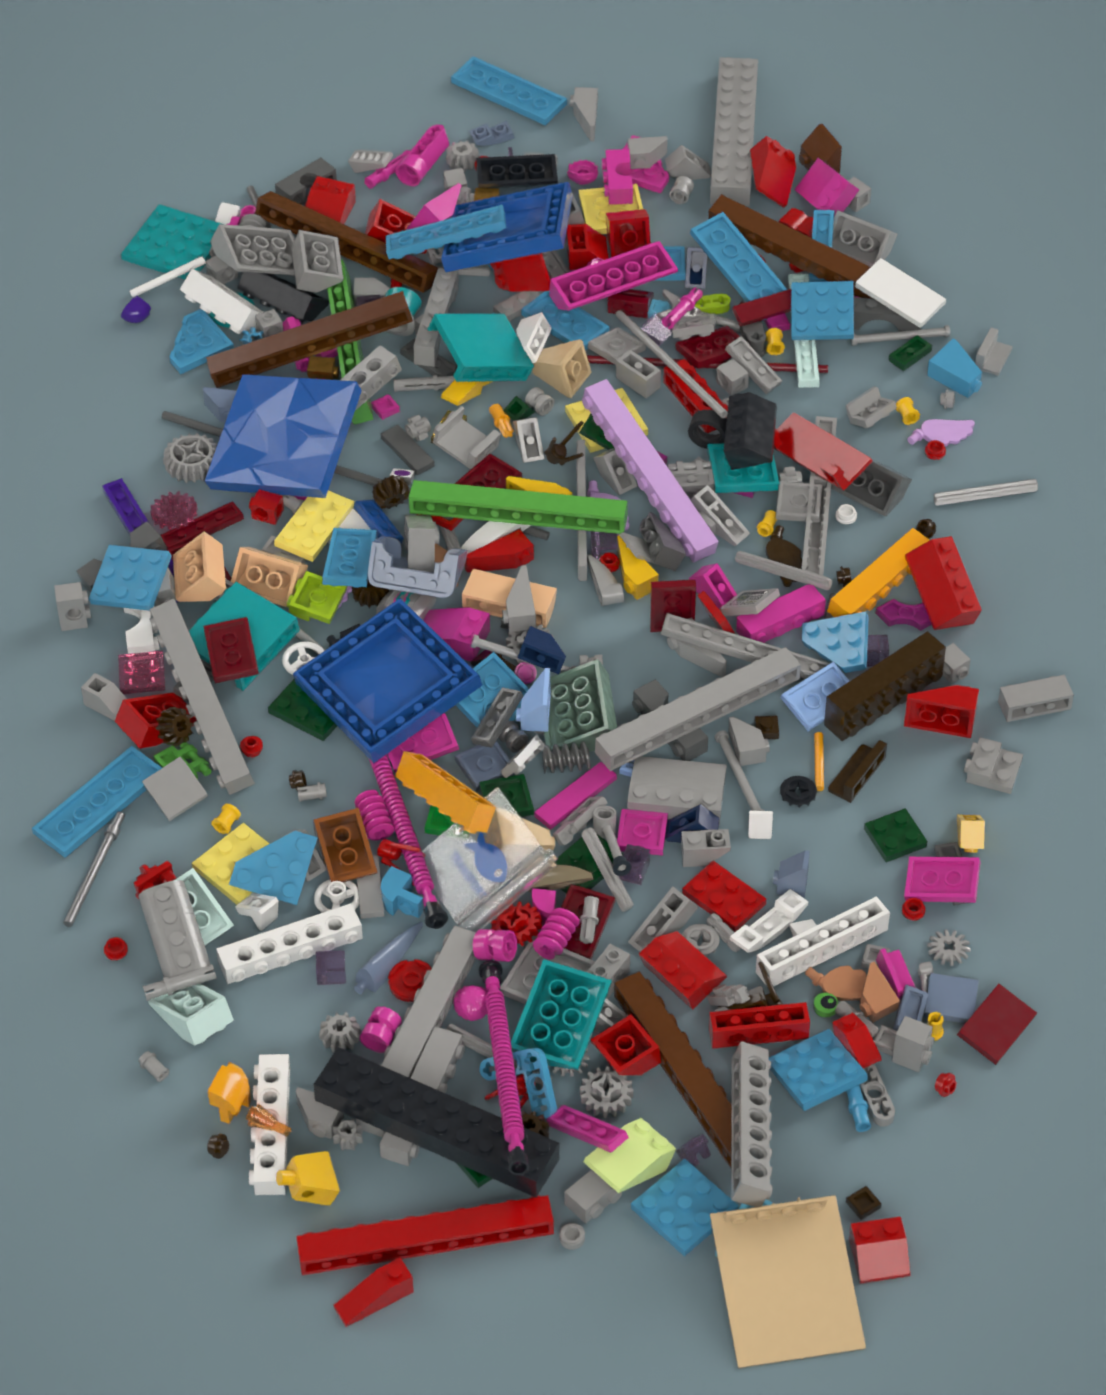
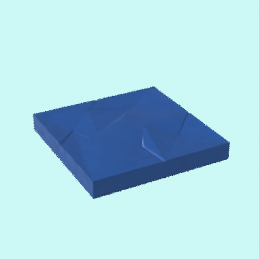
M563 182L456 205L451 218L503 204L506 228L498 233L490 232L483 234L479 238H467L460 243L445 244L441 258L445 273L563 249L573 197L570 183Z
M243 374L205 478L206 484L211 490L257 493L260 489L278 495L326 498L362 391L357 381Z
M401 598L293 673L296 684L373 763L482 686L480 675Z

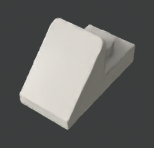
M251 893L235 906L240 915L251 916L260 931L278 917V899L273 896Z

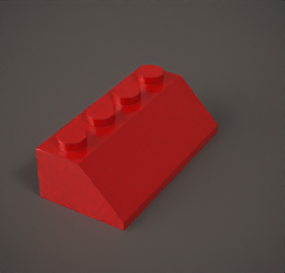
M952 536L931 539L905 554V559L933 629L939 630L974 624L982 609Z

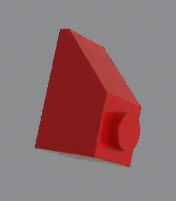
M854 1013L832 1022L834 1035L863 1069L882 1060L866 1024Z

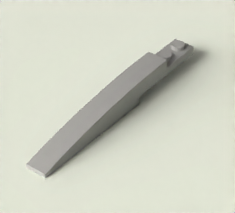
M816 416L815 425L836 437L837 418ZM811 472L802 570L823 576L831 483ZM814 484H822L819 523L811 521V515H813L811 511L814 509L812 502L815 500L813 492H816Z

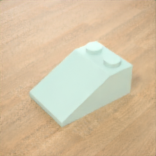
M194 868L175 879L182 880L185 883L204 945H207L234 926Z
M200 983L174 991L173 995L168 996V994L148 1001L149 1005L182 1039L194 1046L203 1043L209 1036L223 1030L226 1025L234 1021L226 998Z

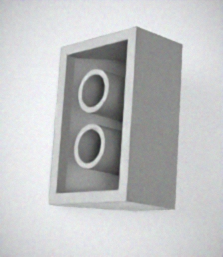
M837 210L834 218L832 248L872 267L880 258L883 260L887 258L898 234Z
M299 230L292 246L297 289L317 293L342 282L343 273L338 237Z

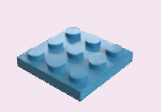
M853 281L791 282L792 340L854 339Z
M109 545L88 600L94 605L150 611L154 606L171 560L170 552Z
M493 652L473 668L480 675L482 686L457 703L456 706L478 728L502 687L521 691L523 697L529 688ZM522 699L518 704L517 708H521ZM517 708L510 717L509 721L516 722Z
M830 1029L768 1057V1060L771 1061L770 1070L803 1111L868 1081L865 1070Z
M683 1159L631 1203V1209L683 1256H686L713 1233L710 1219L711 1213L738 1210L739 1206L686 1159Z

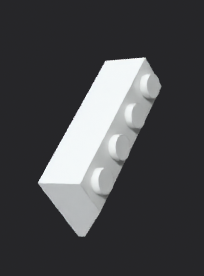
M191 269L180 288L186 294V299L193 303H196V301L200 303L202 310L207 313L213 312L216 314L215 319L224 324L226 322L231 325L229 328L238 334L243 330L250 332L251 327L257 329L255 315L263 313L262 310L214 277Z

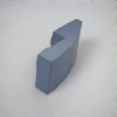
M507 121L491 128L486 123L469 131L476 146L494 145L515 138Z

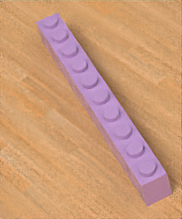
M605 379L586 387L582 398L584 407L587 410L589 409L596 425L601 427L607 441L611 442L614 446L617 456L623 459L628 472L634 475L639 488L644 490L650 504L660 513L663 523L668 525L672 534L682 543L686 556H689L694 563L714 554L719 541L609 381Z

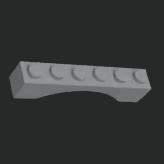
M438 268L414 342V364L435 367L439 354L441 335L439 331H428L427 328L434 314H447L452 302H455L459 290L458 270L445 273L444 268Z

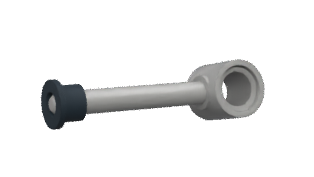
M607 805L598 806L593 810V829L596 834L607 840L614 859V874L617 876L627 875L632 867L631 863L622 856L615 837L616 810Z

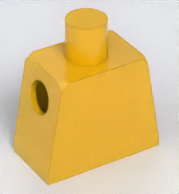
M328 1151L296 1155L291 1159L285 1170H278L276 1174L277 1184L289 1186L291 1196L296 1201L331 1205L340 1192Z

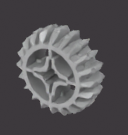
M198 432L195 435L190 433L188 436L180 435L179 439L173 438V441L168 443L167 448L164 449L163 462L167 473H170L172 478L176 477L178 482L183 479L186 483L188 481L195 483L199 479L204 481L217 448V443H214L212 438H207L206 434L200 436Z

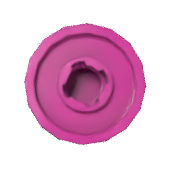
M479 929L475 933L473 953L476 959L510 962L516 955L517 938L513 931Z
M375 1007L368 1019V1023L359 1036L361 1043L371 1051L384 1053L388 1045H391L396 1029L402 1024L401 1017L389 1008Z

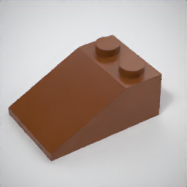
M359 808L313 819L315 835L318 837L319 849L331 882H346L377 874Z

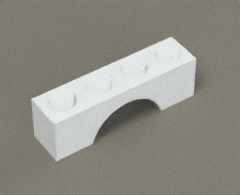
M124 608V613L135 615L140 619L136 626L126 631L129 662L156 659L155 650L160 649L159 641L153 635L158 633V631H154L149 620L153 617L151 611Z

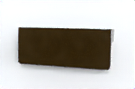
M879 740L873 748L861 744L829 785L828 792L851 803L886 758L887 743Z

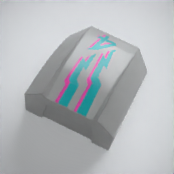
M391 589L381 600L376 611L378 614L401 598L424 620L427 612L435 604L436 597Z

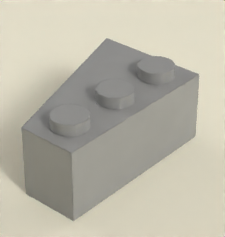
M405 515L404 540L405 549L408 550V554H406L408 561L407 569L434 572L435 544H439V531L436 522L432 521L431 515Z

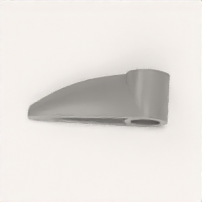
M587 555V562L601 606L624 602L622 586L616 581L610 570L592 555Z

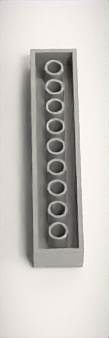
M720 57L710 204H714L722 194L744 206H750L752 173L750 149L753 147L758 59Z

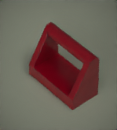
M628 289L608 296V313L616 314L617 311L621 310L627 316L648 319V311L654 292Z

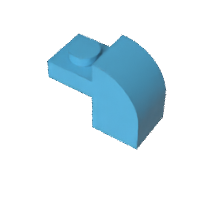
M392 866L381 881V895L385 910L394 916L399 909L406 915L419 918L423 913V898L411 893L413 889L412 875Z

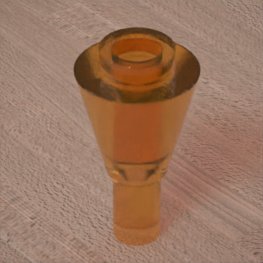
M260 1104L256 1107L251 1106L245 1118L248 1120V1126L269 1131L274 1130L286 1137L289 1136L292 1128L278 1122V1119Z

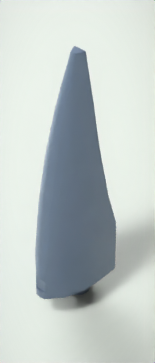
M420 921L395 937L359 969L356 975V982L358 984L354 987L358 994H362L366 988L375 993L388 979L391 969L400 962L418 935L423 922Z

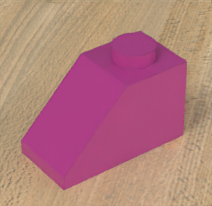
M718 563L702 566L689 577V580H696L697 593L706 592L718 608H721L737 595Z

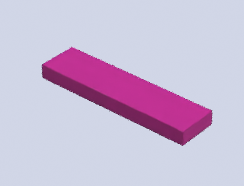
M599 762L534 812V817L551 830L566 819L586 799L596 796L617 780V774L609 771L605 764Z
M562 1105L552 1116L546 1119L550 1127L610 1153L629 1138L625 1130L565 1105Z

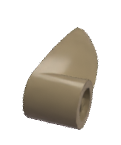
M535 864L526 868L528 891L532 893V889L557 890L569 887L570 884L577 885L593 880L592 873L573 866Z

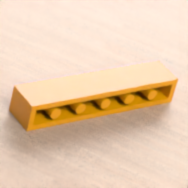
M912 528L832 597L827 612L833 617L867 610L871 611L880 598H886L894 586L898 587L903 582L905 576L908 574L912 575L905 559V554L928 542L929 539Z
M403 752L395 777L402 781L404 787L413 789L415 795L427 799V804L438 807V811L450 816L452 822L464 826L463 830L472 834H476L477 831L487 833L496 806L424 755Z

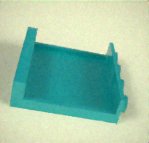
M434 314L427 328L428 331H439L458 365L453 375L456 382L527 381L534 368V364L524 350L505 314Z
M235 582L225 590L222 597L217 602H214L202 617L197 619L189 633L200 658L211 665L203 626L247 617L260 674L300 631L297 617ZM258 675L235 679L236 687L244 691Z

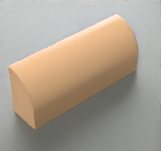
M473 569L462 592V608L470 607L502 618V610H506V600L515 582V578ZM530 582L536 614V626L541 624L543 628H546L554 609L557 588Z

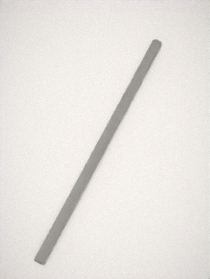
M619 310L616 312V317L721 418H725L728 415V412L623 311Z

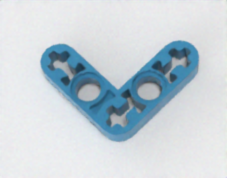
M539 1048L513 1052V1058L517 1062L515 1074H524L532 1112L535 1110L536 1116L543 1115L545 1119L549 1118L557 1111V1105L545 1053ZM536 1056L537 1061L531 1062L530 1058ZM493 1057L483 1060L479 1067L481 1076L486 1080L496 1079L495 1071H489V1067L494 1066ZM533 1070H540V1072L537 1073L532 1072ZM536 1077L541 1078L543 1081V1088L540 1091L534 1085ZM545 1094V1097L538 1098V1095ZM547 1105V1110L542 1111L541 1106Z

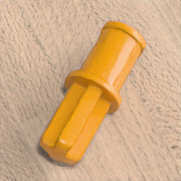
M500 404L491 405L489 413L494 419V425L499 428L503 437L511 438L514 429L510 424L509 416L504 413Z

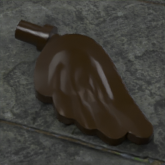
M776 526L775 531L771 533V540L766 545L765 552L767 558L802 569L803 559L801 558V550L793 543L783 539V526ZM780 576L785 587H790L792 582H798Z

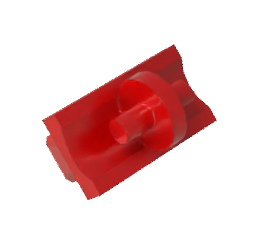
M167 860L158 867L154 865L149 868L145 864L139 867L141 874L133 882L136 889L135 895L139 899L138 896L142 891L177 879L173 873L172 864Z

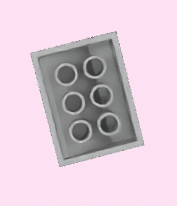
M219 224L210 241L216 256L235 271L295 275L292 246L295 239L291 230Z
M640 756L634 761L628 794V809L668 813V820L701 804L721 819L727 765Z

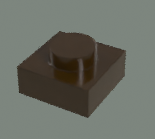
M755 716V727L762 731L764 739H779L778 716Z

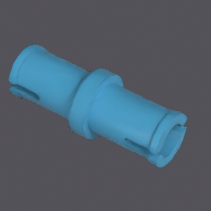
M859 1084L846 1091L849 1100L848 1110L853 1115L856 1130L858 1132H865L871 1128V1123L867 1113L868 1104L863 1099Z

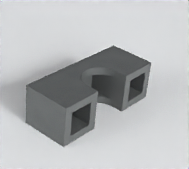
M320 157L275 184V191L277 194L302 205L307 202L306 188L312 187L317 176L337 180L336 169Z

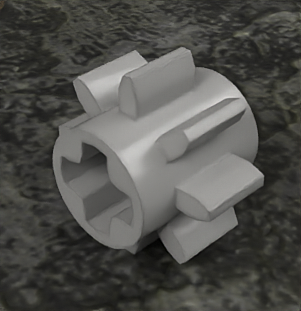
M461 187L456 205L474 201L475 193H471V188Z
M418 414L407 419L409 424L405 425V431L412 439L415 438L416 441H421L429 437L427 432L431 431V426L426 417L421 418Z
M794 466L784 467L783 473L778 474L779 481L802 483L801 471H795Z
M342 1119L338 1127L333 1126V1143H339L342 1151L344 1149L355 1150L357 1143H363L361 1135L363 1133L362 1125L356 1127L354 1119L345 1121Z

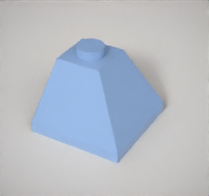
M550 668L543 670L522 698L521 708H517L516 721L521 722V731L548 732L551 700Z

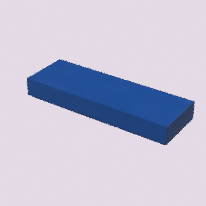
M374 499L355 501V510L371 530H377V538L381 536L393 537L402 544L404 537Z

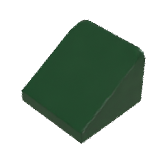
M517 396L503 410L513 421L526 419L535 413Z

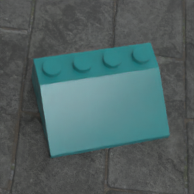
M543 959L511 1040L512 1053L530 1048H539L545 1053L548 1066L578 1070L612 980ZM536 1056L531 1057L530 1061H537Z

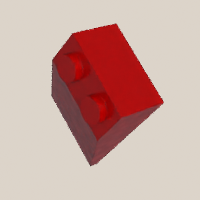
M765 136L750 149L756 190L785 208L796 171L795 155L791 150L782 147L777 140H772Z
M317 176L310 189L305 207L345 224L356 203L355 184Z
M379 199L369 214L365 234L386 243V235L407 230L416 216ZM427 249L420 254H426Z
M543 253L490 263L498 288L509 292L550 291V278Z
M954 685L908 694L904 727L971 738L979 689Z
M174 692L124 699L115 722L135 745L142 749L158 746L163 743V739L157 738L160 733L159 730L155 729L159 725L156 719L161 717L160 712L169 709V707L186 709V714H190L186 707L187 703ZM195 716L190 718V722L193 724L197 721Z

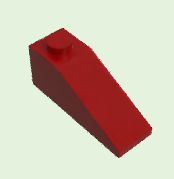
M518 529L468 553L465 571L470 573L473 569L481 571L516 569L534 560V545Z
M399 1257L375 1270L336 1302L333 1307L345 1327L413 1293V1276Z

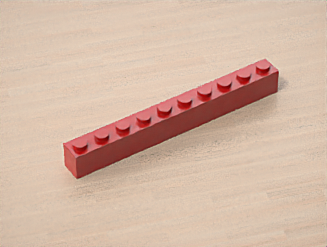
M538 1195L537 1198L531 1196L521 1200L510 1199L502 1203H485L478 1207H461L453 1211L432 1212L429 1215L407 1216L403 1219L392 1221L382 1220L378 1223L367 1225L357 1224L343 1229L332 1228L318 1233L307 1232L296 1236L301 1274L303 1276L388 1262L399 1257L406 1259L553 1235L554 1220L549 1196Z

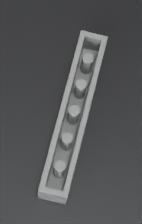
M435 1026L411 1079L446 1093L448 1079L454 1077L456 1072L455 1064L458 1059H462L465 1052L462 1034ZM385 1132L380 1142L381 1158L409 1166L412 1158L417 1157L420 1146L388 1132Z

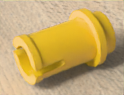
M766 511L763 520L757 525L759 535L767 537L774 531L773 527L777 521L775 511Z
M932 1012L928 1016V1025L933 1027L931 1037H934V1041L939 1040L944 1034L942 1028L944 1017H940L941 1013Z

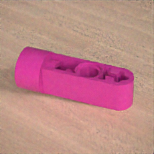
M443 125L431 126L396 167V175L402 183L412 187L417 186L450 143Z

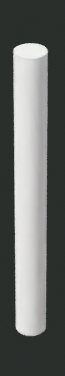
M203 256L129 292L132 298L191 271V269L202 266L206 262Z

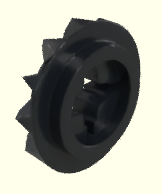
M792 776L783 781L780 787V794L783 801H787L790 806L794 804L800 808L804 804L809 806L811 801H815L817 787L807 777ZM797 787H799L801 792L800 796L796 794Z

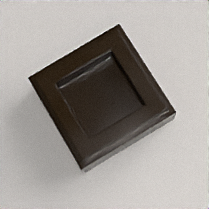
M867 1186L846 1197V1203L860 1220L881 1209L882 1203Z

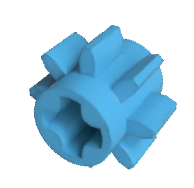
M251 327L250 332L243 330L244 335L239 341H242L244 345L252 342L251 336L255 337L253 341L262 339L263 331L256 333L255 327Z

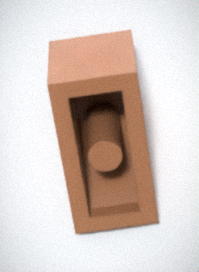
M875 961L870 963L860 1000V1009L865 1014L864 1016L869 1017L872 1023L896 1011L900 1003L899 998Z

